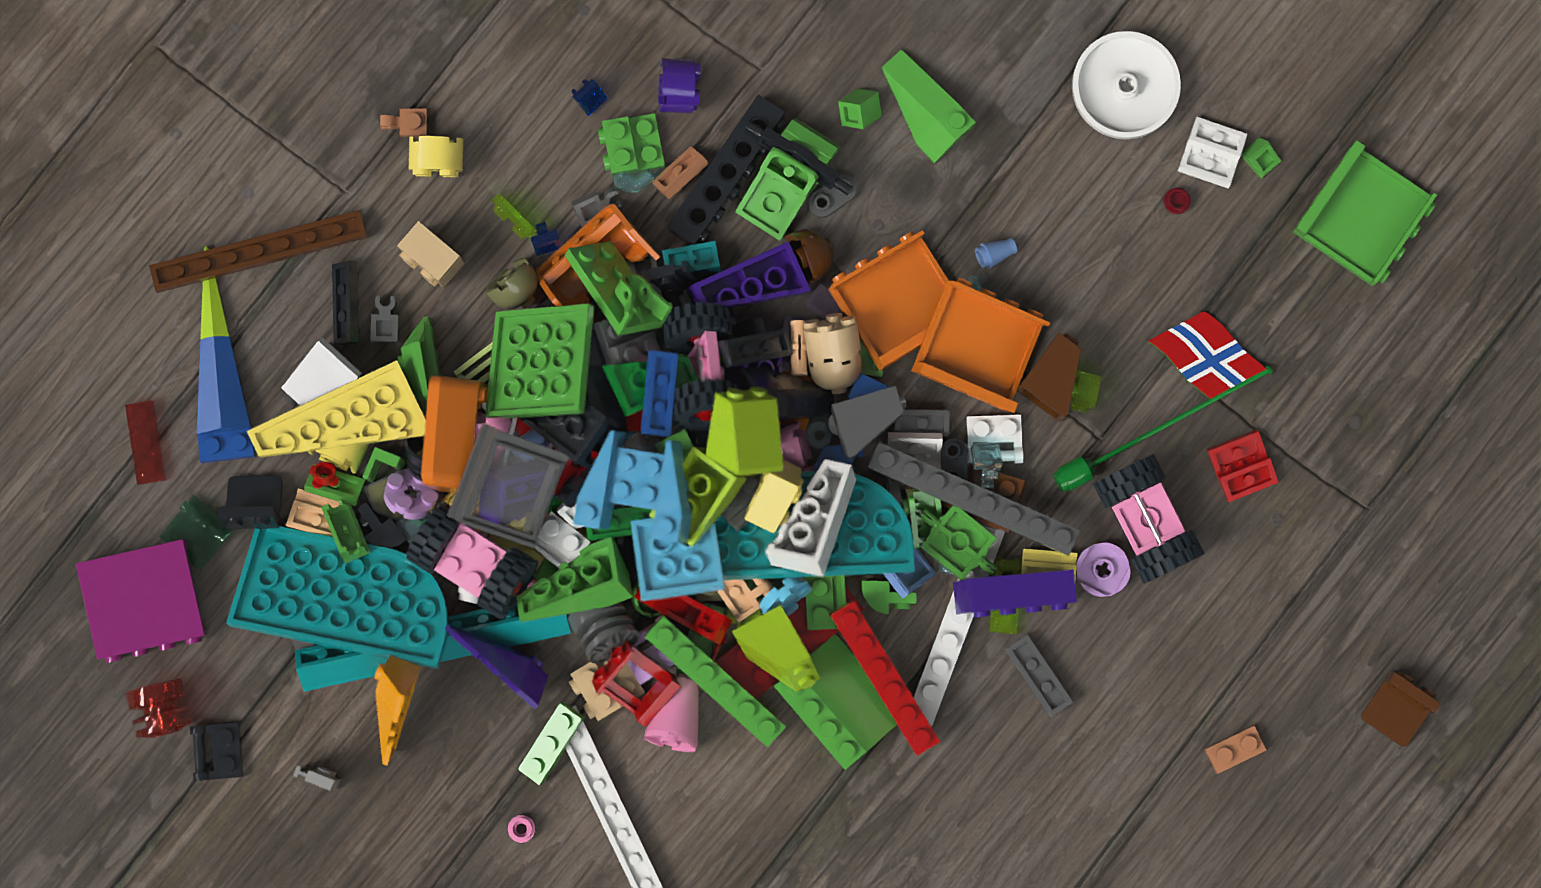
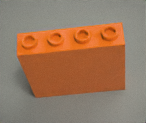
M923 230L917 234H914L913 231L907 233L899 239L900 244L892 247L891 244L879 250L877 252L878 257L871 261L869 258L860 261L854 266L856 270L850 274H847L846 271L838 274L832 279L834 283L828 289L845 317H856L860 341L879 371L921 347L948 280L923 241L922 236L925 234Z
M958 278L957 281L947 280L911 371L998 409L1015 413L1018 403L1013 401L1041 328L1042 326H1049L1050 322L1043 320V314L1035 310L1028 309L1025 312L1019 309L1020 304L1009 299H1005L1002 302L996 299L997 294L983 288L981 291L973 289V283L961 278Z

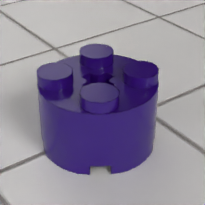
M661 58L660 67H663V74H659L658 104H661L659 112L692 114L693 110H697L700 100V90L695 89V84L700 79V63H695V60Z

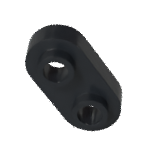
M957 438L947 440L941 448V470L952 475L958 474L959 478L970 482V451L968 446ZM957 447L958 453L955 456H951L950 450Z

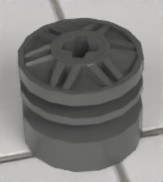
M622 601L608 607L570 613L568 617L569 625L576 638L581 640V648L585 651L586 657L591 663L608 662L612 652L618 646H622L626 640L635 645L639 639V632L633 626L632 619L627 616V610Z

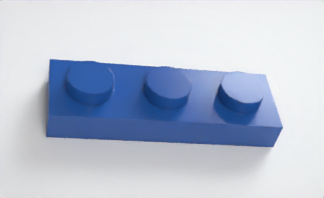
M648 351L641 434L664 437L671 435L678 354Z

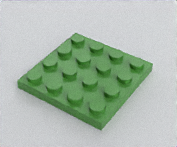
M580 304L496 312L485 417H503L506 419L584 413L593 306Z

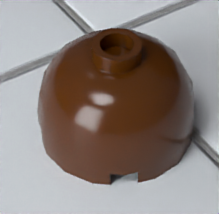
M802 229L784 237L789 242L808 284L826 275L832 264L833 246L829 239L813 229Z

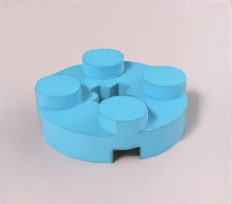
M803 577L786 578L782 581L785 585L779 590L774 587L763 598L759 605L761 612L765 614L781 605L788 616L796 611L799 606L797 602L808 595L812 587Z

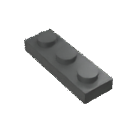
M1028 634L1005 649V652L1050 718L1073 703Z

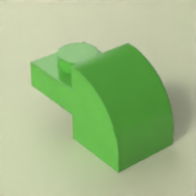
M889 581L861 582V592L864 601L877 613L888 615L889 604H894V609L910 610V605L916 604L917 593H910L902 599L897 592H889Z

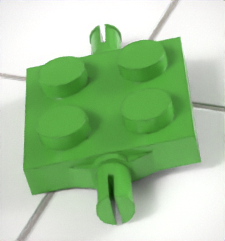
M952 505L945 515L940 518L935 517L927 509L920 514L919 518L931 526L928 536L921 543L920 547L956 577L964 580L969 572L977 566H980L990 576L996 571L998 567L986 558L988 549L996 540V537L966 512Z

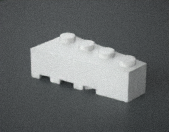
M825 459L808 485L806 494L801 501L798 500L793 508V514L778 531L779 535L774 543H771L767 548L766 554L771 565L824 576L856 482L851 465Z

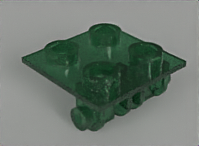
M193 495L189 501L186 500L179 509L181 511L159 537L166 543L187 539L189 562L201 571L235 530L225 529L218 517L219 515Z

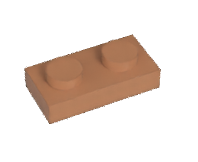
M690 146L659 174L652 183L664 196L670 199L709 163L699 152Z
M1251 726L1204 750L1216 774H1219L1266 751V748L1255 726Z

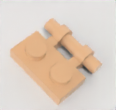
M753 579L757 586L752 590L748 588L744 580H723L724 590H718V593L738 622H741L760 609V604L756 598L761 594L765 597L772 590L773 584L769 579Z

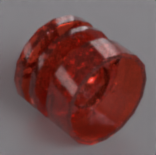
M181 678L156 683L125 693L129 710H142L143 716L132 721L133 725L146 723L147 727L135 731L136 738H157L179 732L187 725L193 724L191 717L182 719L178 717V714L189 711V706H175L174 701L186 696Z

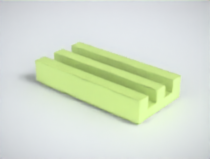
M493 342L453 371L455 375L461 379L471 380L491 364V357L465 377L462 375V373L492 351ZM490 371L477 381L486 383L489 380Z

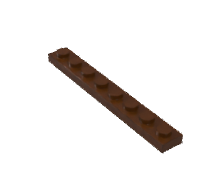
M360 210L152 264L149 265L155 291L160 293L365 239L367 235Z

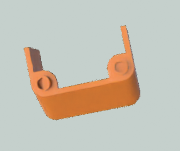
M610 204L603 208L537 269L538 282L556 307L588 304L590 301L587 295L589 291L565 257L568 248L612 241L624 260L640 262L647 257L648 253L655 260L660 258L650 243L615 204Z
M431 376L428 387L422 462L423 485L439 492L456 493L475 444L478 409H481L483 403H487V384L482 381Z

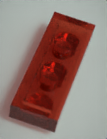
M154 401L125 405L137 485L166 481Z

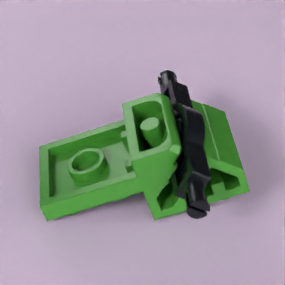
M796 117L792 119L781 135L769 127H766L764 130L752 121L748 123L745 131L758 138V144L770 152L735 211L746 220L781 241L807 197L815 190L818 183H821L830 190L835 187L846 194V196L852 190L853 186L839 178L840 173L829 166L841 147L837 143Z

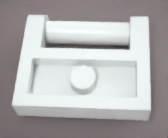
M1021 415L966 417L970 465H977V462L1014 461L1015 464L1023 463ZM1013 443V450L977 451L976 444Z

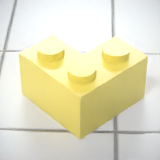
M783 460L782 471L762 473L759 487L746 509L745 520L772 533H775L778 526L782 527L789 517L790 512L787 509L790 503L796 504L802 492L801 486L804 481L801 479L802 468Z

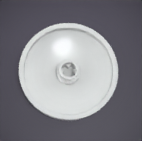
M1132 31L1111 33L1093 42L1078 60L1072 79L1073 98L1080 115L1098 132L1117 139H1136L1156 131L1171 116L1180 96V74L1172 55L1157 40L1145 34Z

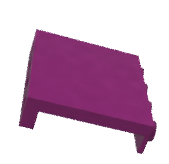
M187 539L76 563L97 660L105 658L106 663L122 659L121 654L132 652L133 657L148 654V648L156 646L159 647V651L175 648V642L185 640L186 645L201 642V636L208 634V630L204 629L187 554L189 549Z

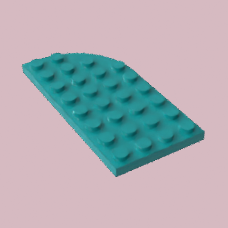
M817 471L801 472V479L804 481L801 486L802 492L798 499L799 501L806 494L807 487ZM855 474L856 482L824 576L914 572L912 531L902 507L879 484ZM792 502L787 509L790 512L787 521L793 514V508L796 505ZM721 516L715 521L723 580L814 577L817 575L771 565L766 550L778 537V531L781 526H778L775 533H772L749 522L737 533L735 528L728 524Z
M279 526V528L254 530L226 623L230 627L386 659L392 655L416 665L439 669L448 635L444 628L449 624L446 602L436 580L431 573L429 574L407 560V554L390 548L367 544L371 553L345 564L333 537Z

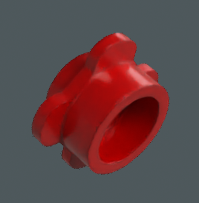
M319 462L311 466L309 474L313 477L312 486L316 489H321L323 486L330 485L335 487L338 485L339 479L335 476L336 466L329 462Z

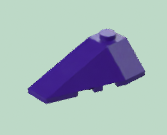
M447 624L444 629L474 657L480 659L496 676L499 675L515 693L534 709L539 706L548 675L542 670L544 664L532 654L528 657L522 651Z

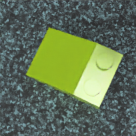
M693 447L683 462L684 477L688 485V503L691 505L692 512L688 544L692 547L696 545L729 506L747 479L743 475L737 476L707 457V449L704 447ZM652 510L649 514V516H651L653 519L655 517L656 510Z

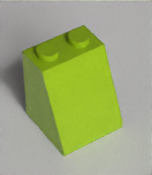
M751 387L750 390L745 391L728 389L727 392L716 393L706 456L737 476L782 471L783 459L777 399L760 387Z
M781 605L732 631L747 659L794 691L798 692L801 689H808L820 679L809 654Z

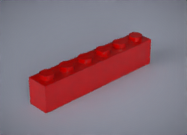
M851 599L830 612L829 615L916 756L938 744L940 740L855 602Z

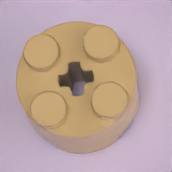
M832 313L826 315V320L812 319L803 322L807 356L810 363L824 364V359L832 360L833 363L844 362L858 357L859 353L862 352L855 316L843 317L842 313Z

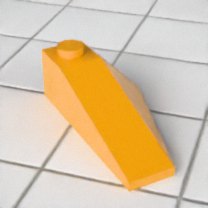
M392 655L389 656L385 664L380 663L375 674V679L379 680L376 688L382 764L387 766L396 751L421 669L419 665Z

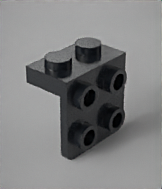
M279 476L230 477L228 479L226 507H219L218 516L225 529L265 530L279 528L282 479Z

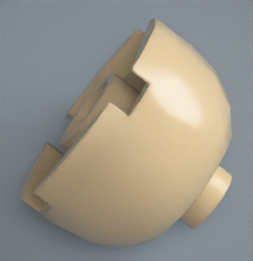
M861 353L854 359L839 363H833L832 360L824 359V364H813L808 361L811 378L819 387L831 390L832 394L847 392V387L855 384L862 372Z

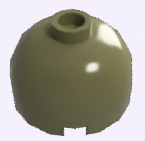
M525 257L512 263L515 266L514 269L507 270L505 268L487 285V291H484V293L498 307L516 309L521 306L524 309L535 300L533 294L538 289V276L533 266Z

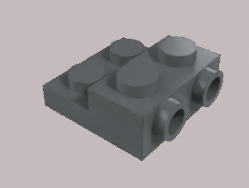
M607 318L593 323L607 365L648 361V351L661 352L654 331L647 332L645 330L618 336Z

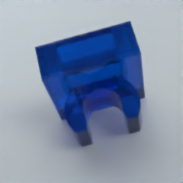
M584 79L582 81L584 86L578 92L573 89L572 97L589 117L608 98L593 79L590 81Z
M546 222L535 225L538 235L530 238L537 257L556 251L562 246L556 229L548 231Z

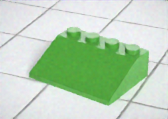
M834 634L810 655L820 677L812 687L796 692L779 681L774 688L843 769L846 770L897 724L857 658L841 639Z

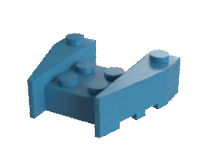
M610 431L577 497L573 525L596 529H610L614 503L656 510L651 538L675 543H688L692 512L687 497L688 485L684 477L682 463L684 459L681 442L667 440L665 454L624 448L625 432Z

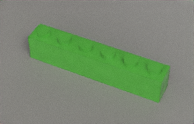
M661 615L644 634L647 640L765 746L769 747L785 729V725L665 617Z

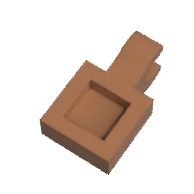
M400 109V117L380 115L381 129H400V137L427 136V109Z

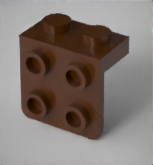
M1400 671L1399 674L1393 672L1387 675L1362 712L1361 719L1399 746L1405 747L1409 744L1427 715L1435 713L1441 703L1435 700L1436 695L1425 687H1422L1420 690L1412 684L1414 680L1410 676Z

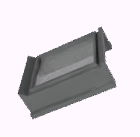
M482 423L447 516L470 527L535 548V542L564 466L570 458L558 449L554 450Z

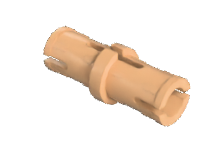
M804 320L790 321L791 349L793 354L791 355L790 375L796 377L808 375L807 350L803 331Z

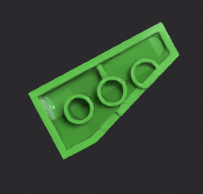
M900 50L882 66L883 73L894 97H896L916 145L935 164L974 128L976 122L904 51Z
M609 537L586 546L579 551L581 555L570 563L565 561L558 566L560 570L548 579H540L518 595L516 598L520 621L526 622L608 607L632 598L629 573L614 539Z

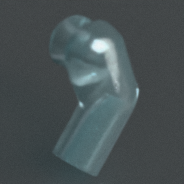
M649 169L644 170L638 176L619 173L614 177V185L619 190L637 193L654 181L655 176Z

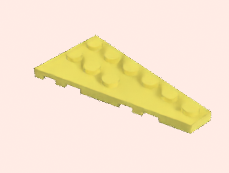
M394 361L247 432L258 456L261 458L425 436L426 420L398 361Z

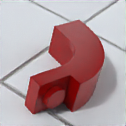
M639 587L634 596L635 599L717 644L721 643L733 621L686 595L642 601Z

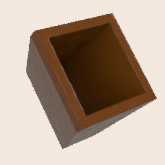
M1060 333L1056 336L1017 389V392L1058 422H1061L1068 414L1081 348L1077 346L1079 342L1067 333L1064 336Z

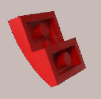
M1253 430L1206 449L1228 502L1279 483L1258 430Z

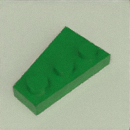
M679 357L677 360L675 389L677 387L683 388V384H693V381L698 380L688 357ZM647 361L603 366L624 415L629 416L642 410Z

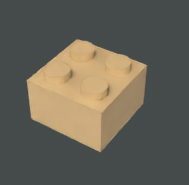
M419 221L397 245L401 250L399 256L414 270L417 266L422 269L420 274L434 287L439 284L444 288L465 264L455 251Z

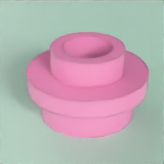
M519 815L509 822L508 833L516 842H527L535 834V824L530 817ZM520 823L525 824L527 827V831L524 834H520L517 831V826Z

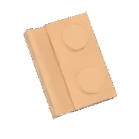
M298 489L286 527L333 537L321 506L329 504L332 508H335L340 503L339 501Z

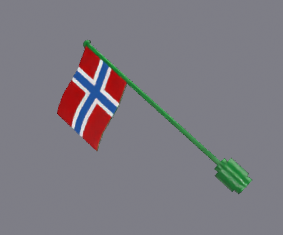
M1204 311L1148 340V343L1155 346L1171 361L1190 384L1209 399L1092 462L1088 458L1083 459L1081 456H1078L1057 468L1058 471L1053 473L1056 484L1062 492L1072 491L1093 480L1094 466L1264 375H1271L1273 373L1272 367L1268 365L1264 367L1244 351L1225 327Z

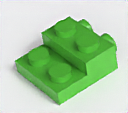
M655 113L628 118L627 116L602 121L603 128L598 129L601 145L606 144L608 154L603 155L605 170H611L612 177L665 167Z

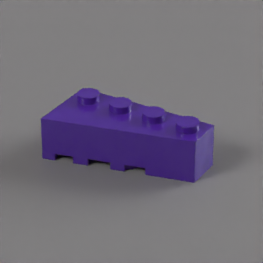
M786 242L686 288V291L693 305H696V302H702L703 305L711 302L713 306L720 304L722 308H732L800 296L810 292L811 289L789 242Z
M1074 570L972 578L953 582L956 615L974 613V618L990 616V611H1000V615L1016 614V609L1026 608V613L1041 612L1042 606H1051L1052 611L1068 609V604L1077 602Z

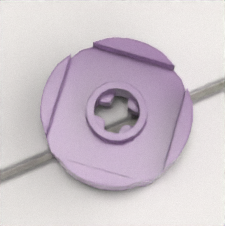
M408 469L397 471L388 476L384 500L387 507L393 513L397 511L403 514V518L421 519L428 516L437 505L439 491L423 485L422 481L413 477ZM409 490L415 491L416 497L412 498L410 494L406 495L405 493Z
M1099 543L1086 548L1080 554L1076 563L1077 581L1087 593L1093 596H1112L1121 591L1130 578L1131 571L1126 554L1118 546L1111 543ZM1105 562L1108 564L1107 569L1110 571V574H1104L1102 577H1099L1098 570L1095 569L1096 565H1102Z

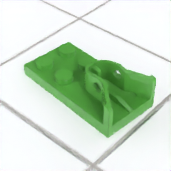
M612 241L568 248L565 257L618 336L661 328L672 310L671 302L668 303L656 293L646 279L632 272Z

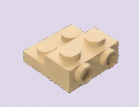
M589 662L570 674L573 679L569 681V684L576 695L582 693L587 702L583 705L590 719L596 717L598 721L623 707L604 692L597 694L591 682L597 669L604 667L607 662ZM626 663L613 680L636 697H640L645 694V691L637 681L628 663Z

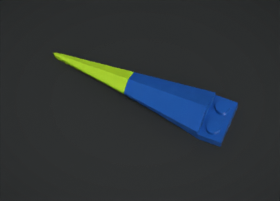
M216 278L203 281L197 413L199 458L202 464L256 457L255 447L247 432L253 428Z

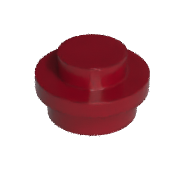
M1172 188L1164 196V206L1172 214H1182L1190 207V195L1183 188Z

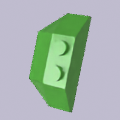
M429 316L421 319L401 347L402 355L398 356V364L402 372L405 371L406 380L420 409L425 413L427 412L430 378L432 375L441 376L432 321Z

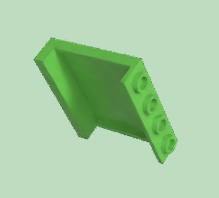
M1356 140L1303 215L1293 233L1369 285L1374 286L1378 281L1383 283L1391 272V269L1388 267L1393 259L1398 261L1406 250V247L1403 245L1408 237L1413 239L1421 228L1418 223L1423 215L1428 217L1435 208L1436 204L1433 201L1437 194L1429 195L1364 151L1365 145Z

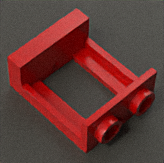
M627 640L622 646H618L612 652L610 660L604 667L597 669L591 681L597 694L604 692L635 715L637 722L644 727L650 723L681 687L672 672ZM628 661H632L657 679V682L642 699H639L613 680Z

